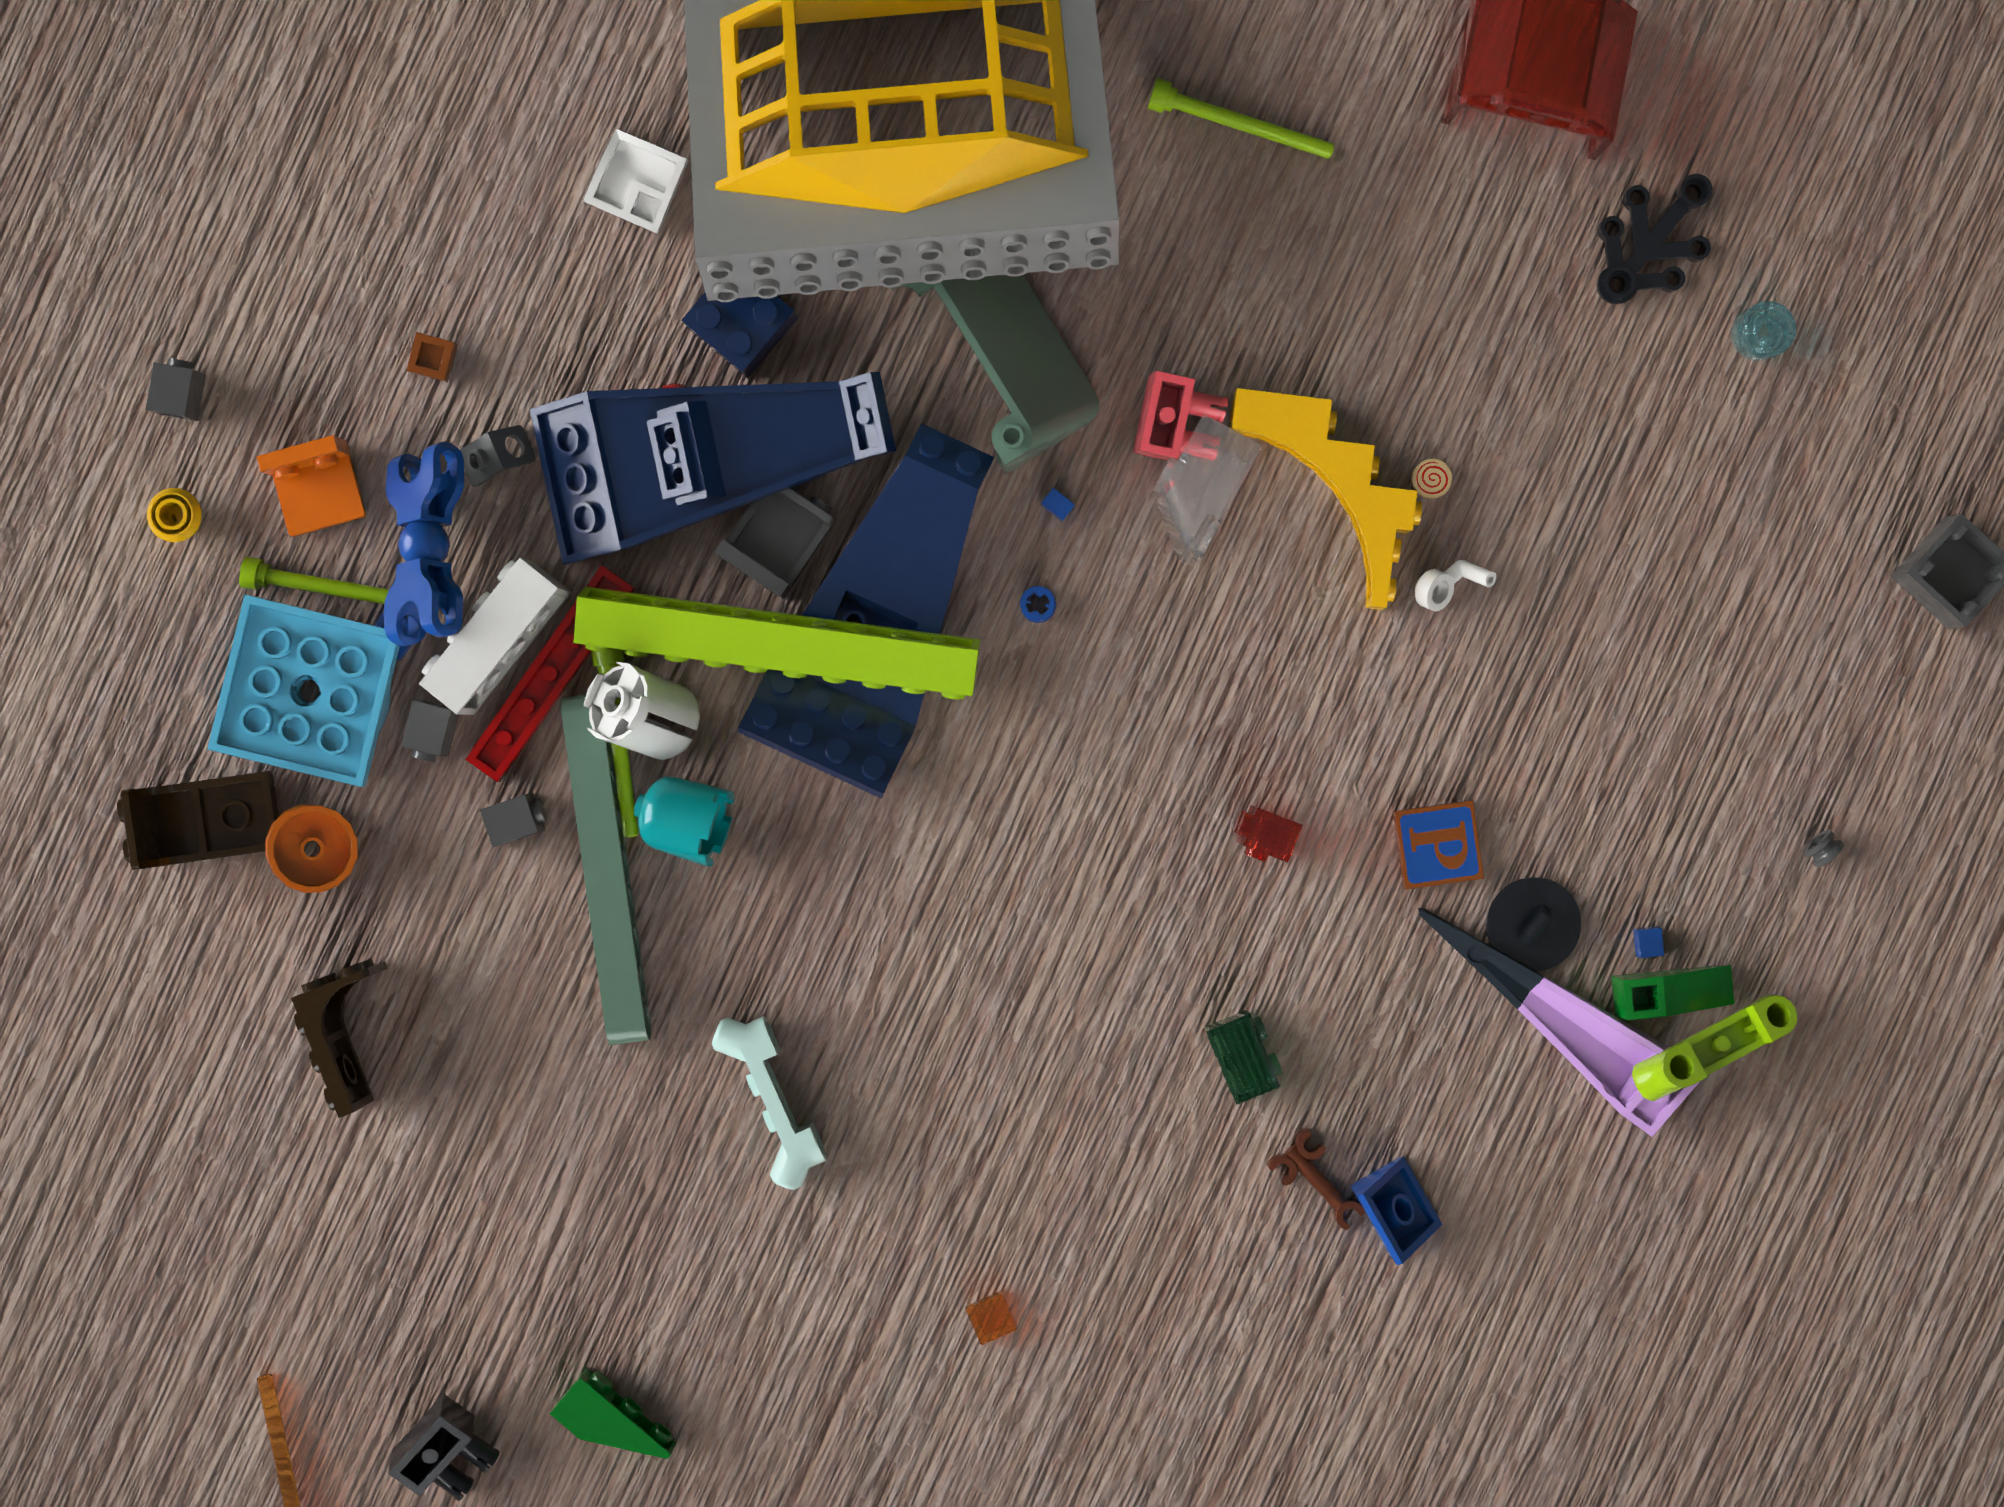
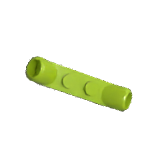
M1767 994L1760 997L1754 1003L1664 1051L1635 1064L1632 1070V1078L1636 1088L1645 1099L1654 1102L1682 1088L1698 1083L1718 1069L1790 1033L1797 1023L1795 1006L1783 996Z

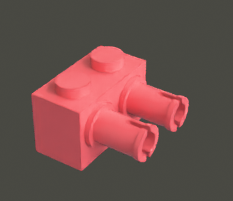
M1160 371L1148 375L1132 453L1167 461L1179 459L1180 454L1209 459L1214 462L1218 450L1206 448L1202 445L1215 448L1220 444V437L1186 430L1187 417L1190 414L1217 420L1222 423L1226 411L1211 408V406L1221 409L1227 407L1228 397H1219L1194 391L1195 379Z

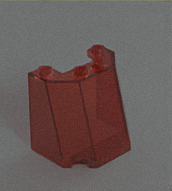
M1471 0L1441 123L1449 125L1461 108L1470 107L1592 137L1587 158L1596 160L1614 141L1638 11L1623 0Z

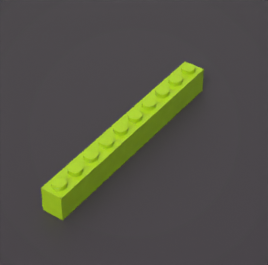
M585 587L577 596L574 643L584 644L585 648L591 651L602 652L609 650V648L625 650V654L634 657H645L651 653L664 655V659L672 662H686L688 658L704 660V664L710 667L720 668L726 667L728 664L741 665L744 670L753 673H763L767 669L783 671V675L791 678H804L807 674L822 676L824 681L837 684L845 683L846 680L860 681L863 686L873 689H882L886 685L902 687V691L906 693L923 694L925 690L941 692L943 697L949 699H964L965 696L973 697L981 639L592 587Z

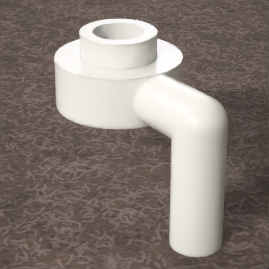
M1458 560L1444 572L1437 569H1430L1425 572L1416 582L1415 598L1420 606L1435 612L1440 611L1450 602L1454 592V584L1462 577L1486 587H1492L1496 581V573L1465 560Z

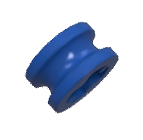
M1033 586L1023 593L1020 600V608L1023 615L1029 621L1043 623L1054 615L1056 601L1053 594L1047 588ZM1036 594L1039 599L1045 596L1048 598L1049 604H1045V608L1048 610L1044 614L1040 615L1038 611L1031 613L1028 611L1027 605H1031V601L1028 599L1032 595Z

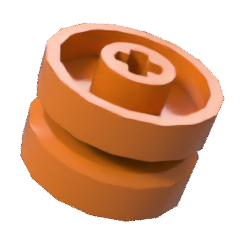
M300 804L284 811L271 824L265 838V857L274 875L287 887L303 893H321L338 886L352 872L358 857L357 838L351 824L337 811L319 804ZM309 841H316L318 848H320L319 853L315 856L312 854L308 856L304 852V846Z

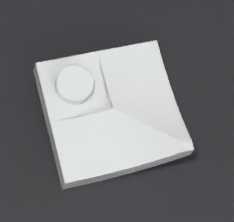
M616 129L596 169L583 202L659 235L689 160Z

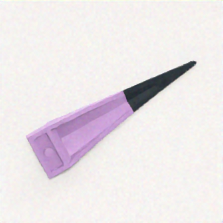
M1418 908L1419 915L1515 1006L1622 1116L1651 1137L1654 1136L1697 1086L1698 1083L1682 1088L1654 1102L1645 1099L1636 1088L1632 1078L1633 1067L1635 1064L1669 1048L1667 1045L1428 910Z

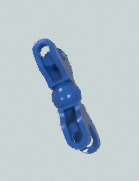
M442 441L428 446L423 451L422 459L411 454H403L391 459L387 466L386 496L397 512V526L405 527L400 533L398 546L400 554L406 562L396 565V578L384 602V629L387 638L401 647L419 643L425 637L426 632L436 637L451 636L457 633L462 625L463 594L458 584L452 578L451 563L443 562L448 557L450 548L448 534L443 527L452 525V512L464 488L463 454L458 447L449 442ZM441 454L445 456L447 461V470L444 473H441ZM404 466L409 470L411 474L410 481H408L404 476ZM439 609L445 615L446 621L444 625L438 618ZM405 615H408L409 631L407 635L401 628V620Z

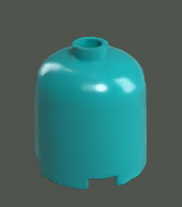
M666 776L658 779L648 789L646 794L641 793L634 808V816L639 817V832L641 838L648 846L707 867H712L714 862L710 856L713 852L721 854L729 834L733 818L725 814L727 803L733 804L735 797L733 791L682 778Z

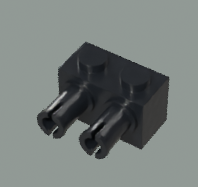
M443 1394L392 1449L388 1474L419 1496L434 1482L452 1495L454 1499L460 1501L464 1497L461 1492L467 1494L473 1485L474 1479L468 1477L450 1464V1462L460 1454L485 1473L490 1468L487 1464L489 1463V1465L493 1466L500 1452L473 1433L474 1415Z

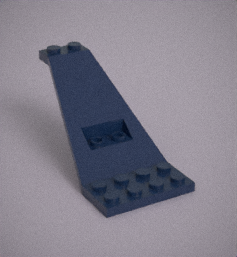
M868 372L833 382L586 391L530 409L563 565L639 546L859 461L896 451L880 372Z
M921 423L904 458L802 616L846 622L856 620L861 624L940 634L976 497L993 463L994 457ZM768 669L738 726V732L882 799L914 733L925 693L910 694L902 691V687L886 685L882 689H873L863 686L860 681L846 680L845 683L839 684L824 681L822 676L808 674L804 678H791L783 675V671Z

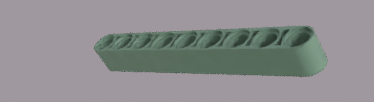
M586 694L562 697L561 714L605 1030L608 1043L612 1046L650 1040L651 1024L626 843L621 824L611 742L598 739L588 731L587 728L592 729L589 720V708L584 706Z

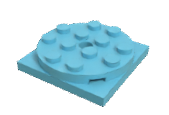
M244 594L207 749L338 782L366 787L378 735L389 710L390 685L400 646L387 638L384 628ZM308 680L315 681L321 692V695L311 703L305 701L301 696V687Z

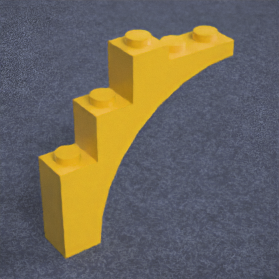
M1236 388L1233 393L1228 433L1259 439L1288 452L1311 468L1334 492L1350 517L1361 546L1366 573L1365 608L1386 609L1388 602H1393L1396 594L1397 580L1396 578H1391L1392 563L1399 562L1402 545L1401 539H1396V533L1407 534L1413 531V525H1419L1421 520L1422 502L1416 501L1418 491L1370 485L1371 480L1377 479L1380 457L1374 456L1375 445L1327 439L1328 434L1334 435L1337 422V411L1331 410V399Z

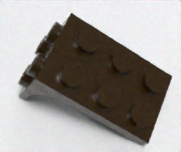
M272 771L148 788L127 789L121 791V799L117 802L118 817L124 823L126 839L123 841V854L125 860L130 863L132 870L264 852L265 838L271 824L279 817Z
M372 958L339 970L340 979L337 978L336 973H332L303 984L301 987L304 993L291 998L297 1012L294 1015L296 1027L302 1036L306 1035L311 1047L309 1052L311 1065L317 1073H321L327 1087L324 1089L325 1100L332 1111L336 1110L338 1118L351 1114L374 1101L343 1018L344 1003L354 985L368 976L388 969L385 962L374 965Z

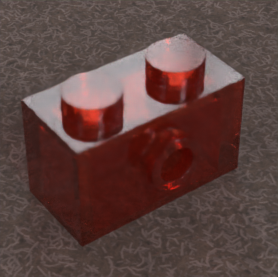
M1250 805L1247 812L1240 811L1233 828V833L1238 834L1236 842L1246 846L1245 855L1263 862L1267 861L1268 856H1272L1288 863L1303 825Z

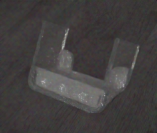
M1203 414L1179 459L1176 460L1173 457L1169 459L1152 490L1159 494L1155 502L1178 559L1192 567L1202 558L1263 447Z

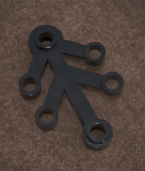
M1691 174L1681 181L1676 191L1677 200L1650 232L1647 216V204L1650 199L1648 190L1643 186L1635 185L1625 192L1623 205L1630 211L1633 253L1625 262H1623L1620 236L1624 232L1623 221L1616 216H1609L1599 224L1597 229L1598 236L1605 243L1607 268L1599 274L1596 284L1598 294L1604 301L1615 305L1623 304L1630 300L1635 292L1639 290L1661 288L1668 293L1675 292L1684 285L1686 279L1685 273L1679 267H1669L1662 273H1636L1648 261L1687 258L1691 262H1699L1709 255L1711 245L1709 240L1703 236H1695L1689 241L1662 243L1690 208L1696 209L1710 199L1712 184L1706 176ZM1687 187H1693L1697 190V199L1692 200L1687 197ZM1632 192L1641 195V205H1635L1631 202L1630 194ZM1606 223H1613L1616 226V235L1611 236L1605 232ZM1692 243H1699L1703 247L1702 255H1695L1692 252ZM1667 273H1673L1677 276L1678 283L1676 286H1671L1666 282ZM1616 278L1621 281V291L1616 292L1611 289V279Z

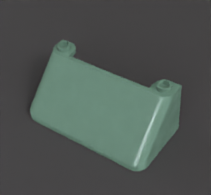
M995 275L985 276L979 280L961 278L943 280L936 284L916 282L898 286L913 289L919 297L933 288L936 289L1011 411V414L1001 419L992 431V443L998 453L995 458L1005 475L1095 419L1099 410L1097 394L1023 275L1017 277Z

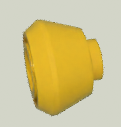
M168 488L157 493L150 501L147 509V520L149 527L159 538L168 542H181L189 539L197 532L202 520V510L198 500L190 492L180 488Z

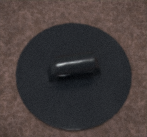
M1539 877L1523 878L1504 887L1493 899L1486 918L1487 937L1491 947L1534 971L1546 970L1564 961L1575 948L1581 932L1580 911L1572 895L1558 883Z

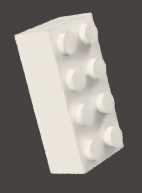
M519 558L517 562L513 560L508 562L500 571L497 579L501 582L490 594L487 591L481 595L472 607V610L475 612L466 625L462 623L460 630L447 638V642L450 645L441 656L438 654L434 655L422 669V673L425 676L419 685L455 714L474 715L572 594L569 589L538 564L523 558Z

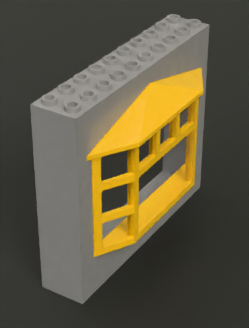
M684 0L695 259L708 301L731 302L737 298L746 297L769 299L780 294L800 293L812 295L825 290L841 289L843 291H855L861 287L871 286L893 288L905 283L924 282L936 284L950 279L965 278L967 280H979L985 276L995 275L1017 277L1029 272L1048 271L1060 273L1074 268L1089 267L1091 269H1103L1109 265H1119V213L1095 0ZM1042 2L1046 36L998 24L995 7ZM983 8L989 76L985 79L800 94L796 24ZM783 25V42L780 45L741 63L739 62L738 29ZM999 43L1047 53L1051 89L1003 77L1001 74ZM785 62L786 96L742 116L741 80ZM991 96L993 131L939 136L936 100ZM1004 96L1053 106L1056 142L1007 130ZM923 101L925 137L871 142L869 106ZM856 108L857 143L803 148L802 112ZM788 115L790 149L745 169L743 134Z

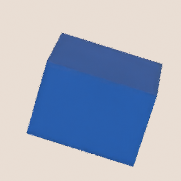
M1054 488L1041 502V506L1061 522L1065 520L1075 507L1074 503Z
M1647 927L1633 929L1637 957L1664 956L1662 928Z

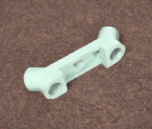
M762 1016L750 1023L744 1024L729 1017L724 1018L720 1021L712 1040L713 1049L746 1062L751 1073L746 1075L748 1085L755 1097L761 1095L767 1109L762 1111L765 1123L771 1133L777 1131L782 1142L770 1171L771 1179L775 1184L784 1188L798 1189L803 1186L811 1167L827 1161V1154L814 1122L798 1127L768 1060L778 1055L781 1048L767 1019Z

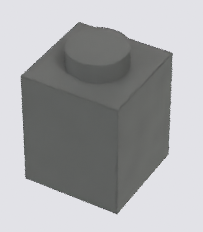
M169 358L168 365L153 362L145 410L159 415L198 421L206 375L193 370V363L184 360Z
M413 700L401 747L413 749L412 757L435 762L436 756H449L459 714H455L445 706Z
M533 793L524 794L480 809L492 847L501 846L545 831L543 822L547 821L546 811L541 800L534 799Z

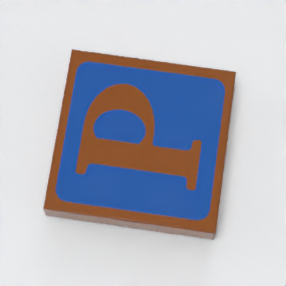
M1473 800L1393 811L1403 889L1408 890L1484 879Z

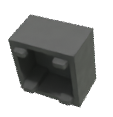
M1962 513L1944 517L1890 576L1948 629L1967 627L2004 586V552Z

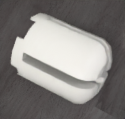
M616 662L620 666L612 668L605 675L598 673L588 688L584 706L589 708V720L592 729H587L596 738L659 760L673 758L688 748L693 741L692 738L647 717L648 712L697 730L700 722L698 702L693 693L687 688L644 671L639 667L622 662ZM617 697L621 698L620 705L614 704Z

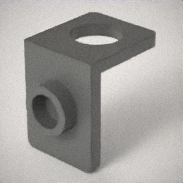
M521 425L487 432L460 449L464 458V469L473 487L481 485L503 470L531 464L536 460ZM506 437H511L519 443L521 448L520 457H514L506 450Z

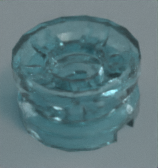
M1763 301L1743 310L1735 318L1731 327V340L1735 349L1743 357L1752 361H1764L1785 352L1791 346L1796 335V323L1792 313L1784 305L1774 301ZM1762 325L1768 328V337H1760L1758 335Z

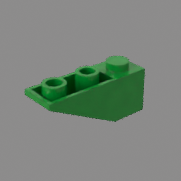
M1730 964L1611 976L1615 1015L1625 1020L1667 1017L1735 1004Z
M588 1368L582 1372L549 1413L580 1440L664 1459L670 1457L676 1445V1442L672 1440V1433L659 1422L653 1424L642 1414L643 1410L636 1401L627 1396L621 1397L612 1389L613 1384L604 1374L598 1371L593 1373Z

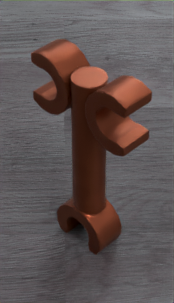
M1308 1128L1302 1129L1295 1138V1144L1288 1148L1284 1154H1277L1269 1159L1267 1166L1271 1171L1279 1164H1286L1289 1167L1288 1173L1281 1179L1285 1186L1295 1181L1298 1170L1332 1206L1338 1225L1348 1230L1350 1226L1343 1219L1345 1210L1349 1208L1355 1209L1361 1216L1365 1214V1211L1358 1201L1345 1198L1309 1160L1320 1158L1326 1148L1320 1143L1313 1150L1305 1149L1304 1141L1312 1133Z

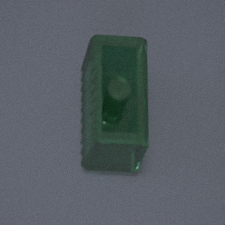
M1244 1010L1204 1027L1236 1105L1281 1087L1277 1076L1282 1075L1283 1071L1275 1052L1267 1055L1262 1040L1268 1038L1260 1016L1252 1018L1250 1012Z

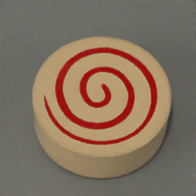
M1424 460L1411 473V487L1413 490L1418 491L1417 495L1421 498L1429 500L1439 498L1449 490L1452 483V473L1449 467L1441 460Z

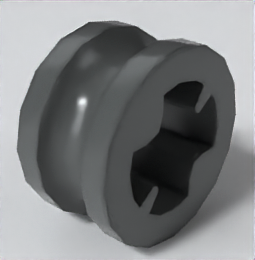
M1830 829L1814 837L1802 851L1806 857L1812 856L1814 858L1812 863L1816 868L1829 863L1844 847L1841 840H1833L1834 833Z

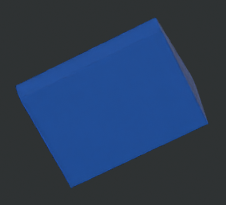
M1404 1156L1395 1159L1350 1185L1396 1265L1403 1264L1443 1225Z

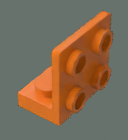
M331 435L256 456L260 472L273 476L287 531L290 536L296 537L366 517L365 506L346 440Z

